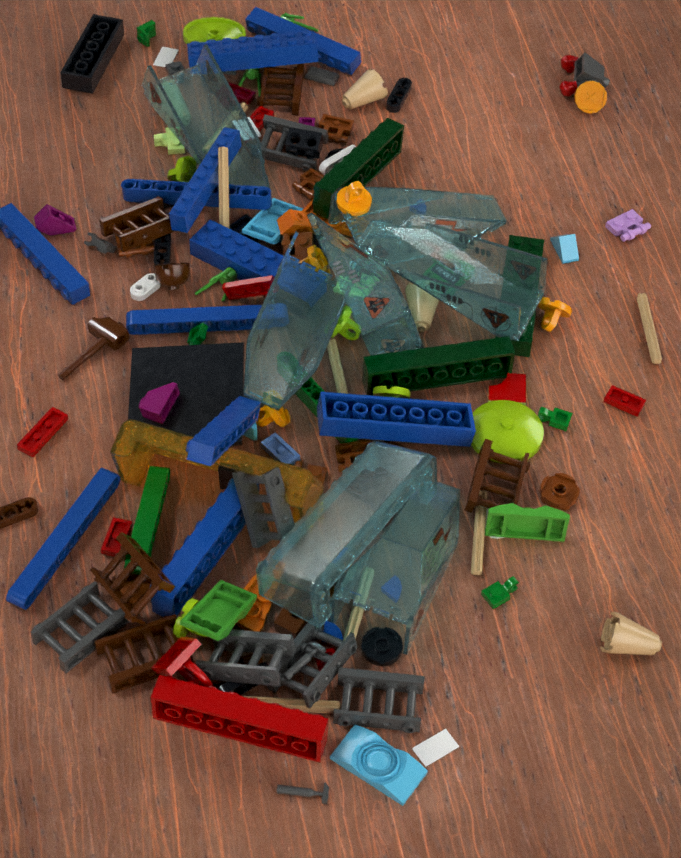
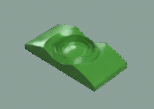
M514 503L498 505L488 509L485 536L564 542L570 515L546 505L536 509L522 508Z
M220 580L181 619L180 625L214 640H222L230 634L234 625L239 620L246 617L255 603L257 595Z

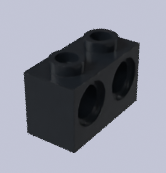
M290 127L285 142L286 153L295 156H305L310 159H319L324 142L323 133Z

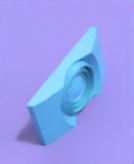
M272 198V207L267 210L262 209L242 229V233L271 244H277L283 239L277 219L289 209L302 211L303 208Z
M358 725L352 727L330 755L332 761L404 806L428 772L410 754L394 748L377 733Z

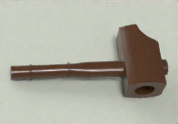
M93 317L87 324L88 330L98 340L87 348L82 355L80 354L68 367H65L58 374L59 378L64 380L105 345H108L115 351L124 346L130 338L125 326L121 322L117 323L110 317Z

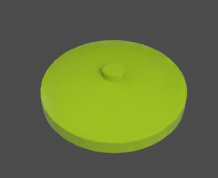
M221 17L196 19L189 22L183 29V40L186 44L193 41H218L224 38L238 39L239 37L246 36V30L240 23Z
M496 400L479 406L473 412L476 432L471 446L478 454L485 439L493 441L491 449L494 450L493 452L520 461L525 453H529L528 459H530L540 449L544 436L543 425L538 415L529 407L515 401ZM493 459L490 460L495 463L504 464Z

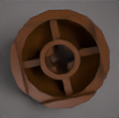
M190 263L154 265L155 278L162 286H168V290L179 289V285L185 284L189 279Z

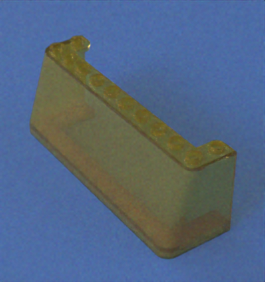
M132 419L126 420L121 425L110 454L122 482L140 487L154 453L218 471L219 466H223L250 475L262 476L275 467H279L285 491H287L285 494L286 502L288 505L295 507L292 516L298 534L308 535L323 493L322 481L309 470L231 447L212 466H207L187 460L188 452H186V446L188 441L193 438L192 436Z

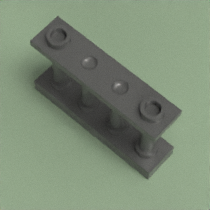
M265 114L263 124L266 132L260 148L257 150L256 147L258 146H252L253 156L259 157L261 160L266 159L301 168L305 171L310 168L317 171L314 158H303L298 155L283 153L282 151L290 127L323 133V144L328 143V130ZM272 132L282 133L276 150L267 149L266 147Z
M245 465L232 472L252 547L259 548L271 540L280 541L282 550L287 551L299 544L280 468L275 467L262 476L254 475L252 465ZM257 484L265 485L267 495L259 494ZM262 503H270L272 513H265ZM267 521L275 522L277 532H270Z
M96 581L85 586L79 594L45 621L37 624L30 632L33 644L37 645L40 641L44 640L60 655L58 657L60 669L65 673H68L96 650L94 641L104 636L116 634L129 623L124 617L125 612L121 608L113 610L98 597L99 589ZM89 602H92L108 618L102 623H97L82 608ZM74 614L92 629L86 636L80 635L66 622ZM60 627L76 644L70 649H65L50 633Z
M312 617L294 639L295 655L282 656L277 666L281 685H267L268 690L274 693L284 685L303 694L306 707L309 709L320 699L323 691L339 672V667H343L350 656L354 655L358 647L354 633L350 632L345 640H341L323 632L320 619ZM320 639L338 647L332 656L327 653L321 654L318 651L312 656L326 662L321 671L307 665L299 671L315 678L308 687L292 679L287 681L282 676L303 655L313 650L309 646V642H316Z
M231 630L226 638L219 641L213 639L215 649L209 661L197 660L195 664L210 680L280 686L281 681L277 666L283 655L294 656L296 647L292 634ZM224 650L234 651L228 663L218 662ZM243 652L253 653L248 665L237 664ZM262 654H273L268 667L257 666Z
M339 667L338 686H343L341 710L334 709L333 723L340 726L358 725L401 730L406 733L420 732L421 718L415 717L416 694H423L425 676ZM353 687L365 689L363 712L350 711ZM375 689L386 691L384 714L371 713L373 690ZM395 692L408 694L406 716L393 715Z

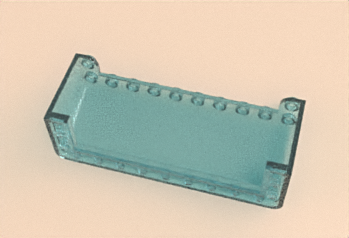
M376 440L372 443L370 442L363 453L355 458L352 465L343 471L341 477L331 484L330 489L320 496L318 502L307 510L306 515L295 523L294 528L283 536L281 542L271 549L269 555L263 561L258 563L256 577L259 595L320 629L332 615L330 588L418 487L419 500L425 505L436 495L437 458L428 453Z

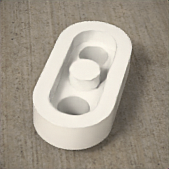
M154 273L146 274L131 286L130 295L132 299L136 301L145 300L160 288L161 284L156 280Z

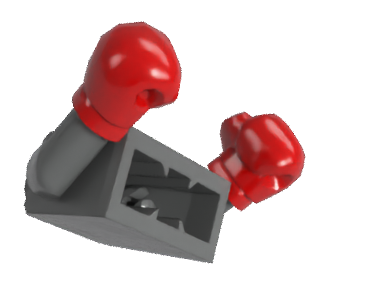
M584 52L580 57L573 55L562 57V69L568 73L574 72V81H562L559 86L563 96L573 95L580 84L586 81L593 80L599 82L604 88L609 85L610 79L604 76V66Z

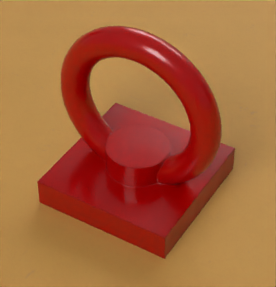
M180 637L151 667L157 674L172 676L176 671H179L187 681H193L205 687H213L208 676L191 661L192 658L190 656L201 646V643L196 638Z

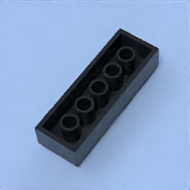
M96 14L92 15L60 72L62 88L93 94L124 36L123 19Z

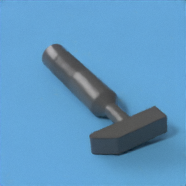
M309 642V646L313 650L303 655L291 668L283 673L284 679L289 681L311 661L312 656L317 651L324 654L326 648L316 642Z
M324 783L323 792H318L311 788L278 784L277 793L303 797L322 796V804H327L329 787L327 783Z

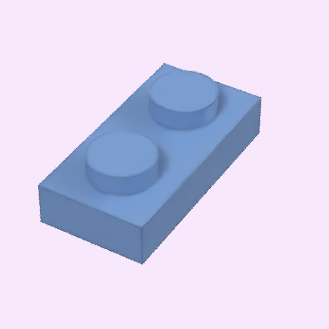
M276 432L261 441V448L285 470L293 466L296 461H300V455Z

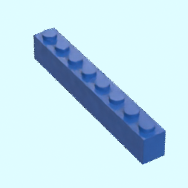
M255 7L245 19L247 30L263 36L273 33L286 34L291 31L298 33L308 30L258 7ZM315 33L318 61L338 69L342 73L352 75L361 64L360 52Z
M225 127L222 129L169 213L171 230L184 233L189 232L218 185V148L228 147L230 165L241 148L240 130Z
M12 203L0 208V229L3 231L4 236L12 241L16 249L19 248L22 251L23 256L31 261L35 269L38 268L41 271L42 276L51 282L55 290L58 289L65 300H68L73 305L90 296L89 283Z
M241 396L232 401L229 406H226L225 410L221 411L217 417L208 422L205 428H202L198 434H195L188 441L186 446V452H188L187 460L212 466L258 420L261 402Z

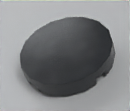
M374 627L368 630L362 638V655L373 665H391L402 654V638L395 630L389 627Z

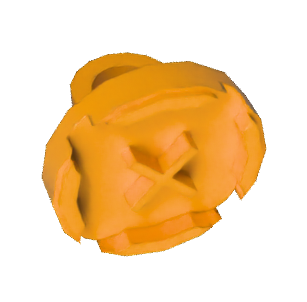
M593 80L586 81L576 89L574 95L575 103L585 113H596L605 106L607 92L599 82Z
M360 181L351 183L349 186L340 189L337 193L336 204L338 209L344 214L360 216L367 213L371 207L372 197Z
M316 245L307 248L308 257L299 261V264L307 265L311 270L329 277L330 269L327 270L326 268L328 261L321 249L316 248Z
M541 297L537 302V307L545 311L541 321V328L548 332L555 328L559 317H571L573 310L566 303L559 300L551 302L548 297Z
M273 391L264 394L265 406L260 408L256 424L260 427H264L273 421L280 427L289 424L290 414L287 409L284 410L282 406L284 403L280 396Z

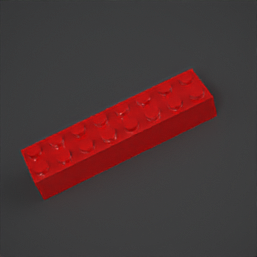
M159 675L151 694L153 719L321 762L328 739V718L320 714L305 713L300 709L282 707L277 703L270 704L260 701L255 697H243L235 692L220 691L212 686H201L193 681L178 680L173 676Z

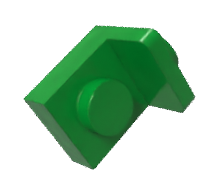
M153 20L137 27L138 41L146 47L150 46L149 39L156 36V23Z

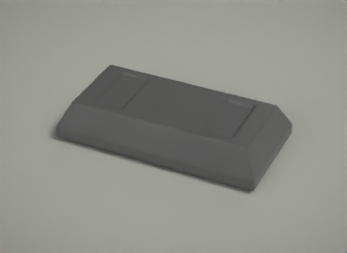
M311 66L304 78L334 86L340 75Z

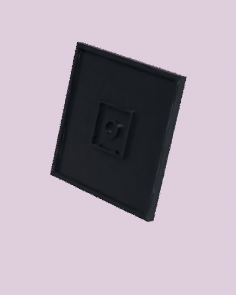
M244 342L132 348L127 451L186 448L188 441L195 434H198L202 428H205L208 422L217 417L221 411L225 410L226 406H229L239 396L244 397ZM172 382L177 383L180 394L163 424L142 417L139 402L148 391ZM243 435L232 446H242Z

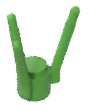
M288 13L280 16L301 27L318 32V29L293 19H304L303 16Z
M260 68L246 69L238 85L241 86L246 77L251 80L257 78L258 95L260 96Z
M227 267L223 272L211 278L208 284L196 291L195 295L200 294L218 281L221 284L235 281L237 278L236 271L231 267ZM226 294L222 297V302L227 298Z

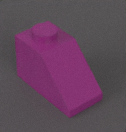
M48 204L34 216L36 229L49 236L75 232L77 230L73 217Z
M172 382L148 391L139 402L142 417L163 424L180 394L177 383Z

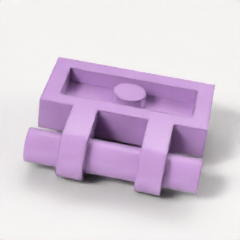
M631 209L607 221L605 227L614 236L621 235L620 239L624 242L634 239L638 234L646 233L651 228L649 222L643 224V218Z

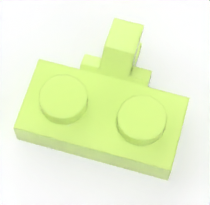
M182 126L175 127V129L174 127L173 129L172 127H165L166 133L154 135L155 147H167L168 155L185 153L184 141H181L183 137L180 134Z

